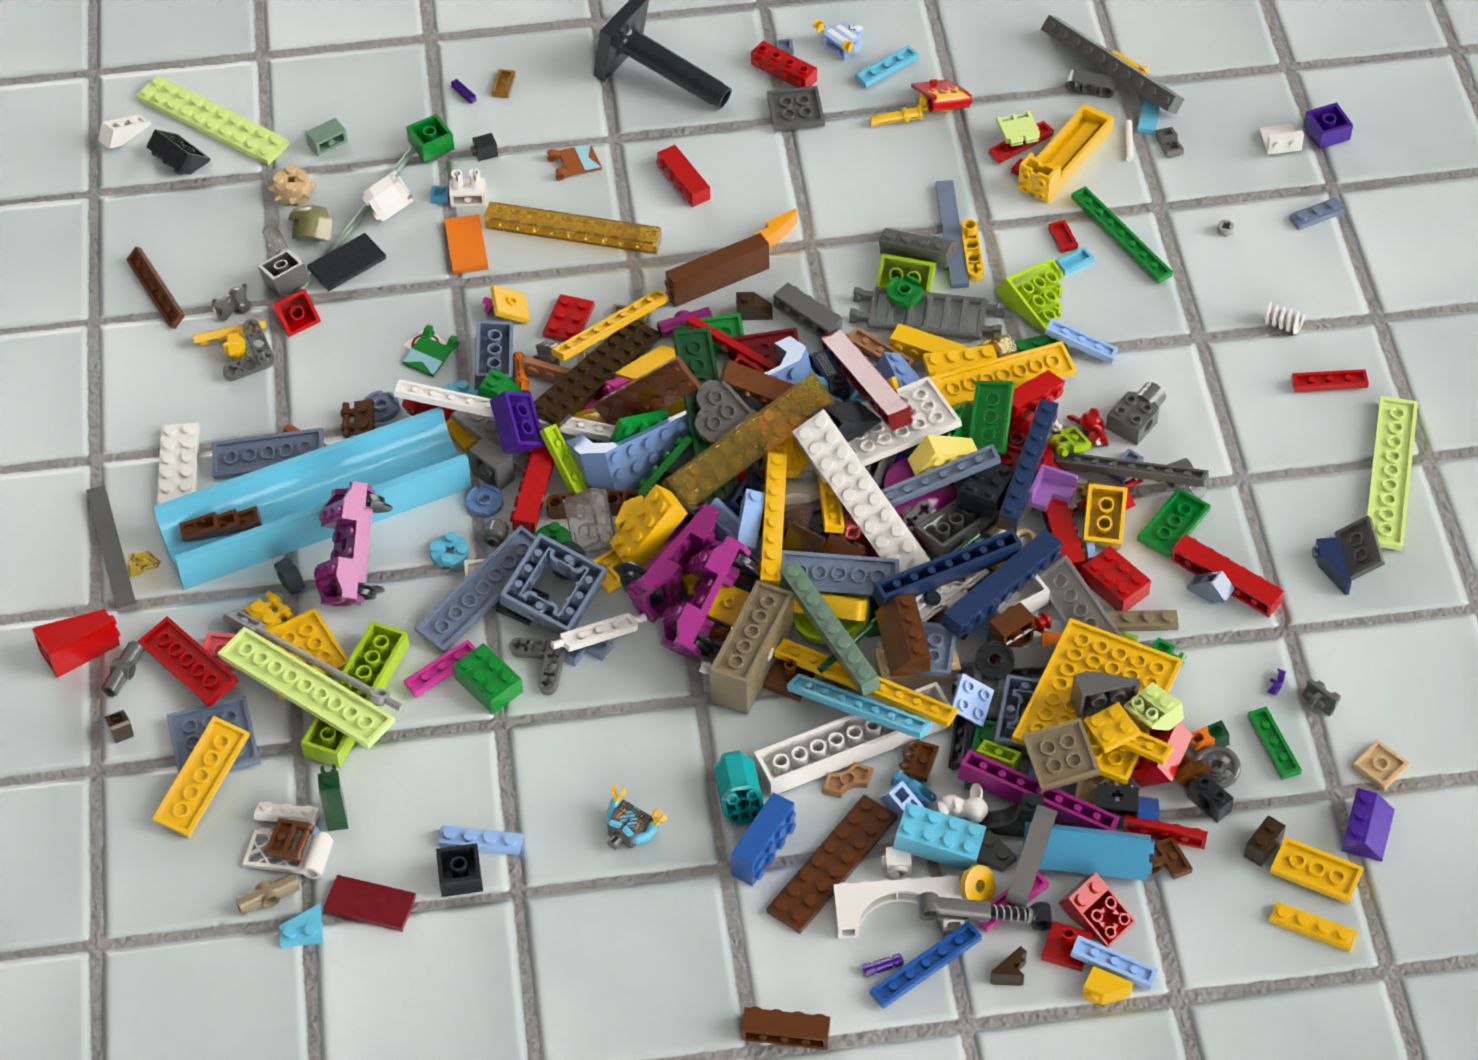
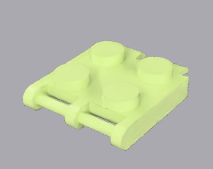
M1030 110L1023 114L1015 115L1014 113L1008 117H996V122L1006 144H1010L1011 147L1022 145L1024 140L1026 144L1038 141L1040 131Z

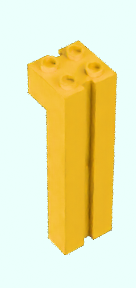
M1084 104L1036 158L1034 153L1030 152L1020 163L1018 190L1029 195L1033 193L1038 200L1048 204L1113 130L1114 117Z

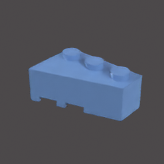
M883 352L876 365L877 371L883 374L885 380L895 376L900 388L921 379L900 353Z

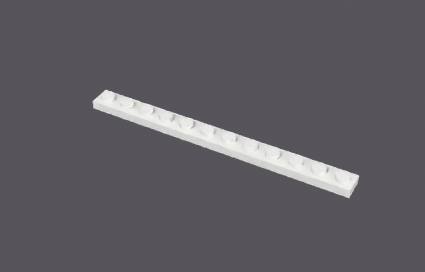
M400 379L395 388L394 397L494 418L489 401L491 399ZM572 416L559 430L569 435L578 436L582 434L588 439L609 443L615 425ZM539 419L541 428L544 429L551 426V424Z

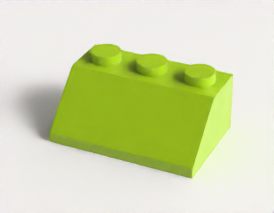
M885 253L881 254L876 286L887 287L888 282L892 278L897 276L904 278L906 275L918 279L923 292H931L937 263Z

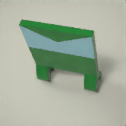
M426 325L421 337L402 363L434 377L450 353L458 347V337L451 335L446 345L430 339L434 336L435 332L433 331V326Z

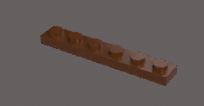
M135 246L126 260L169 327L176 329L185 317V314L143 250Z

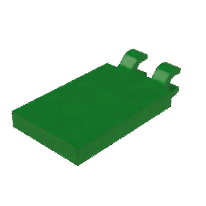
M740 313L699 318L729 337L744 335ZM687 320L686 326H676L674 331L688 330ZM713 342L715 354L725 352L719 345Z

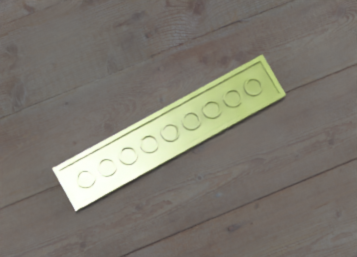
M159 75L136 94L138 101L266 165L272 163L290 145L288 139Z
M1380 396L1367 515L1372 518L1380 548L1402 551L1418 401Z
M243 627L218 652L219 658L368 749L395 722L394 716L246 627Z

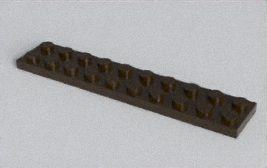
M638 320L614 332L534 401L538 418L551 425L557 424L558 428H560L603 390L604 382L615 378V372L638 359L660 340L661 332Z

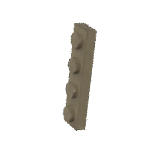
M1177 610L1106 611L1119 631L1178 630L1179 628Z

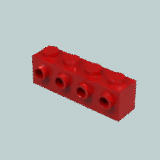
M762 41L751 51V64L796 88L810 87L817 81V67L765 41Z

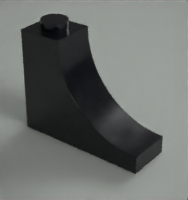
M1023 793L1021 799L1015 805L1002 810L988 811L985 818L978 824L986 826V831L990 830L996 835L1024 837L1025 821L1032 822L1037 805L1043 806L1044 795Z

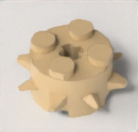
M287 165L286 168L273 176L274 184L268 187V190L276 193L275 201L278 200L285 206H289V204H297L299 206L310 198V191L316 188V184L309 182L308 177L310 173L307 174L303 169L295 165Z

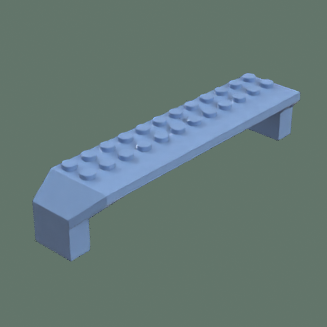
M791 336L774 343L780 366L765 372V374L810 390L809 376L813 373L806 346ZM740 396L749 408L755 409L758 418H755L757 424L761 415L770 413L771 404L764 405L757 402L755 398ZM685 410L619 442L592 443L582 434L565 442L585 482L589 486L599 491H637V484L643 478L646 480L651 475L649 471L655 464L659 466L663 461L661 457L668 449L670 451L673 450L676 446L674 442L680 435L683 437L688 435L690 437ZM692 443L685 448L666 471L675 474L695 464Z

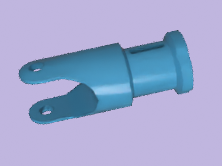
M901 769L893 776L891 785L894 786L903 781L924 807L929 805V800L932 802L936 801L937 796L934 792L916 779L912 780L906 776Z

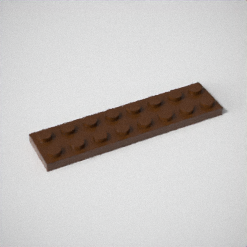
M863 795L766 908V913L801 934L833 896V885L846 881L895 823L897 814L868 796Z

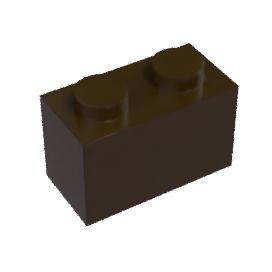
M1268 815L1246 843L1243 857L1262 867L1283 840L1286 825Z

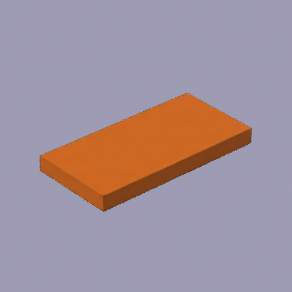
M479 214L444 219L453 274L487 270L488 262Z

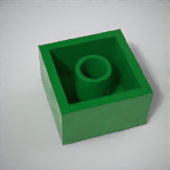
M437 114L406 126L408 142L424 162L455 149L453 134Z

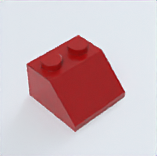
M306 289L298 290L269 304L276 322L288 337L321 322Z

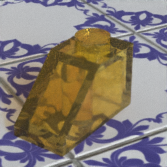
M1010 334L990 337L977 346L993 345L997 358L1019 353Z

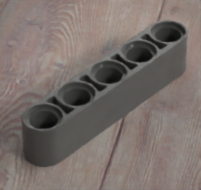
M1037 805L1005 902L1026 908L1058 811Z

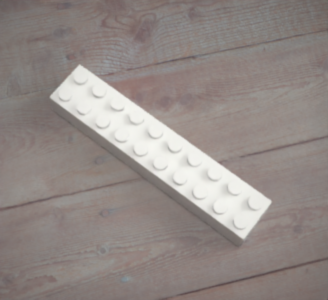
M824 409L792 431L880 558L899 559V573L931 561Z
M937 682L913 690L951 706ZM882 702V704H885V705H887V706H890V707L896 708V709H898V710L907 712V713H909V714L918 716V715H916V714H913V713H911V712H909V711H906V710H904V709H901V708H899V707H896V706H894V705H892V704H889V703H887V702ZM851 714L755 751L754 764L769 794H779L828 775V773L851 766L853 763H859L905 745L907 742L917 740L918 738ZM954 720L951 722L949 727L954 725ZM931 721L932 728L923 737L948 727Z

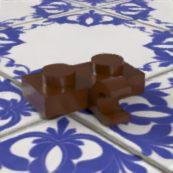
M1173 836L1155 842L1154 849L1159 857L1152 858L1149 861L1152 862V874L1159 872L1164 867H1166L1173 880L1192 873V866Z

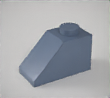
M1223 571L1195 575L1186 587L1188 591L1210 603L1226 602L1235 590Z

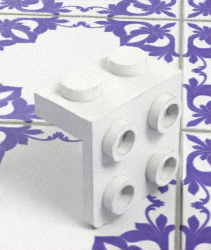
M1292 124L1260 128L1259 133L1268 155L1302 150L1303 131H1295Z

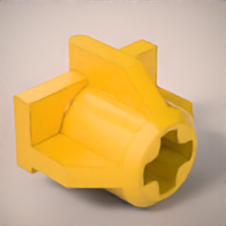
M239 332L227 334L228 342L223 343L225 354L229 355V357L231 356L234 360L246 357L248 355L246 343L240 337Z

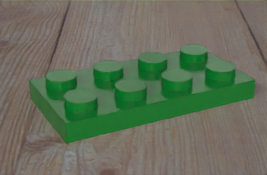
M976 381L969 438H972L977 450L993 444L998 455H1006L1015 386L1013 381Z
M1178 487L1137 535V541L1170 558L1174 546L1185 534L1190 535L1210 511L1211 505Z

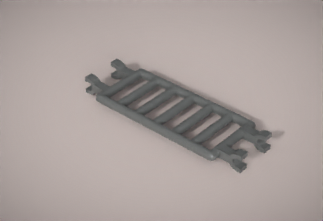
M876 286L873 288V291L854 287L853 302H861L863 300L871 302L869 312H860L858 309L850 308L849 323L866 322L868 328L894 331L898 325L893 324L896 305L890 301L885 323L875 322L879 294L887 295V287ZM922 291L921 299H926L921 327L911 326L914 305L905 311L903 325L935 336L981 340L982 336H991L994 339L1001 340L1002 325L987 326L984 323L986 314L1004 318L1005 303L987 304L988 301L985 298ZM933 300L944 301L939 329L929 328ZM951 302L962 303L957 331L947 330ZM969 304L980 305L976 333L965 332Z

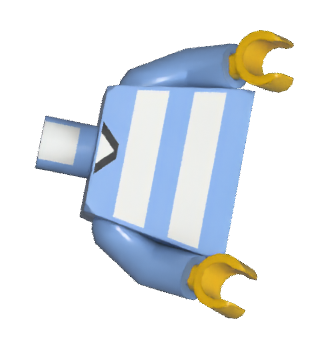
M815 20L812 27L816 28L817 32L822 33V45L844 61L852 54L859 53L862 45L861 34L863 33L860 25L857 24L851 27L843 22L836 26H826L823 21Z

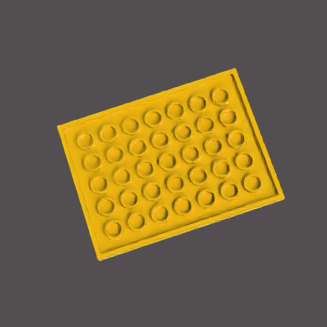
M1070 618L1012 735L1011 741L1024 746L1022 734L1077 719L1070 701L1074 675L1095 671L1137 678L1140 680L1138 693L1152 682L1169 693L1181 668L1183 659ZM1124 709L1139 730L1150 735L1152 729ZM1090 716L1082 717V718H1081L1083 725H1084L1083 720L1089 718ZM1084 726L1101 772L1100 775L1127 785L1140 755L1121 746L1105 754Z

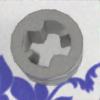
M1221 220L1218 223L1217 233L1222 237L1231 236L1234 228L1233 222Z

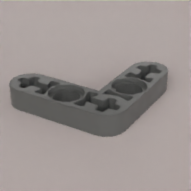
M248 319L243 325L244 334L253 354L227 363L224 366L223 375L228 381H235L268 369L274 363L272 350L259 322L255 319ZM249 325L255 327L256 335L253 336L252 330L249 329ZM256 340H262L264 345L258 348L253 343ZM264 351L266 358H269V362L263 360L261 352ZM245 362H252L254 367L248 370L243 365ZM228 369H232V371H234V375L228 373Z
M525 637L512 639L509 648L515 657L544 659L538 686L543 694H554L558 688L566 655L565 647H560V650H557L556 654H554L550 642L556 640ZM536 645H542L541 651L533 652V648ZM550 664H557V668L554 671L547 670Z

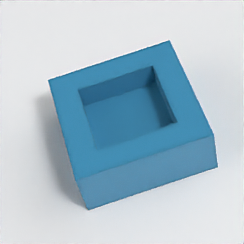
M432 186L431 203H449V186Z

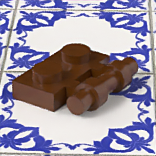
M372 399L355 401L354 408L350 409L348 402L342 403L340 415L342 417L341 431L343 432V438H349L350 432L355 431L357 436L375 429L374 401ZM350 417H354V423H350Z

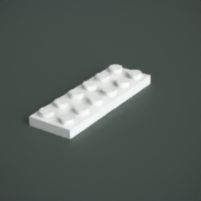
M199 423L161 425L157 505L197 491Z

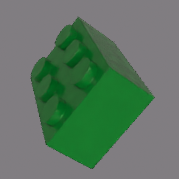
M484 643L453 664L455 679L492 714L523 693L522 678Z

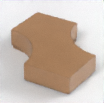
M853 763L851 768L845 772L828 773L822 787V793L841 799L850 789L857 787L867 788L874 768Z

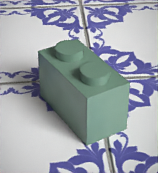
M336 118L306 131L307 144L317 156L348 142L346 129Z

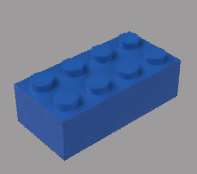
M776 793L771 794L731 852V876L751 886L757 880L762 879L766 866L772 864L777 850L783 848L786 837L795 830L796 812L794 802Z

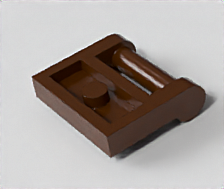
M278 818L265 850L266 857L290 860L296 864L301 863L303 858L302 852L309 835L314 831V825L307 822ZM297 831H302L295 850L289 851Z

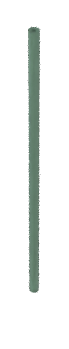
M410 147L390 173L396 171L398 174L413 156L415 149ZM365 203L325 255L343 244L370 210L371 205L367 206ZM311 272L309 273L310 281L298 287L296 291L307 289L315 279Z

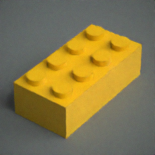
M655 484L609 543L622 562H633L644 567L688 513L671 491Z

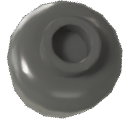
M502 519L489 520L483 530L482 538L487 545L499 547L509 536V526Z

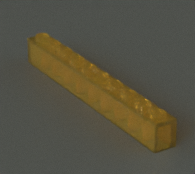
M490 201L484 215L486 229L657 255L662 240L661 227Z

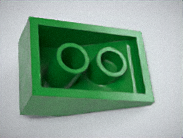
M491 369L481 383L476 396L492 399L504 391H523L509 376L504 375L501 371Z

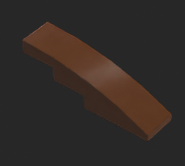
M254 506L239 512L236 509L218 515L216 512H212L180 523L179 526L182 540L186 542L245 531L261 526L262 521L259 508Z

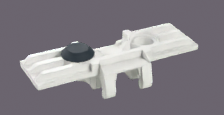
M984 569L966 576L964 582L954 581L939 587L935 591L931 590L916 596L921 621L927 622L941 610L949 609L968 593L967 590L987 576L989 571Z

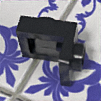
M843 372L826 377L831 395L843 401L850 398V383Z

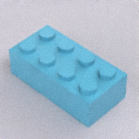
M907 802L893 849L908 852L912 855L965 871L971 868L970 866L976 864L986 826Z

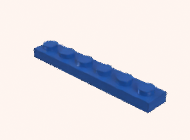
M969 921L870 989V995L884 1009L981 941L982 935Z

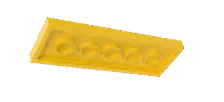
M213 716L153 816V821L190 838L248 740L249 732Z

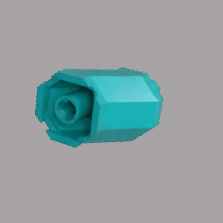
M740 750L723 753L719 762H716L713 766L723 815L730 822L737 825L751 823L764 806L754 761Z

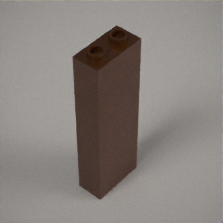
M758 233L665 271L666 279L664 284L666 286L665 293L669 297L668 302H671L674 307H678L770 269L769 243L761 233Z

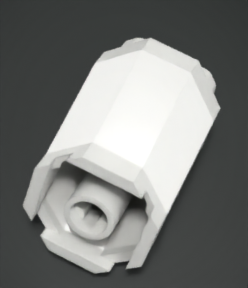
M393 171L363 191L365 195L362 198L367 206L371 205L373 208L372 214L377 221L388 219L414 201L413 197H408L411 193L401 177H395L396 171Z

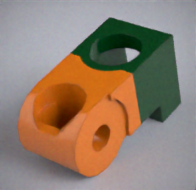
M1222 720L1191 733L1193 736L1190 743L1195 753L1212 745H1230L1229 732Z

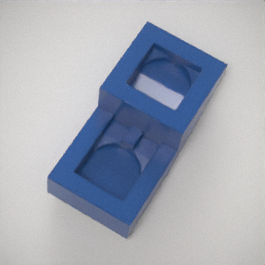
M1138 796L1137 818L1158 821V798Z

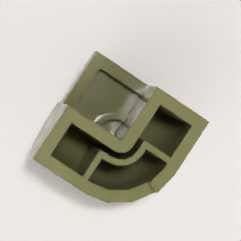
M317 205L298 206L291 211L288 220L294 221L292 239H310L317 242L331 240L332 217L329 216L327 208Z

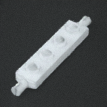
M630 613L622 614L560 633L559 640L550 642L553 650L560 647H565L568 652L635 632L638 629V623L647 621L645 613L633 616Z

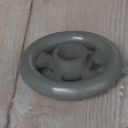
M1212 745L1205 747L1193 759L1194 761L1202 759L1209 764L1212 770L1213 767H1219V770H1213L1207 776L1218 777L1216 783L1223 789L1231 786L1240 775L1241 764L1238 756L1225 746ZM1214 753L1216 757L1208 760L1206 756ZM1227 756L1231 761L1226 764L1222 760L1223 757ZM1226 770L1232 772L1228 778L1223 776Z

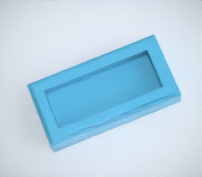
M1083 247L1055 260V262L1063 271V275L1066 276L1093 263L1095 258Z

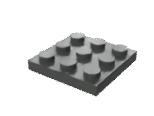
M818 86L767 91L774 132L825 126Z

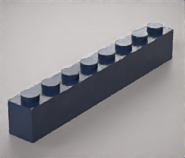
M1043 399L1039 401L999 512L998 528L1014 529L1015 533L1017 532L1028 501L1029 490L1036 478L1057 419L1059 403Z
M1014 529L1007 530L874 583L872 595L879 607L895 596L915 594L916 597L1007 561L1021 549L1022 542Z
M1047 530L1042 531L943 613L941 625L959 639L964 634H969L976 624L982 623L988 614L994 613L1000 604L1007 602L1011 598L1012 594L1016 591L1019 592L1028 581L1034 580L1036 575L1041 570H1046L1053 560H1058L1062 554L1063 542Z

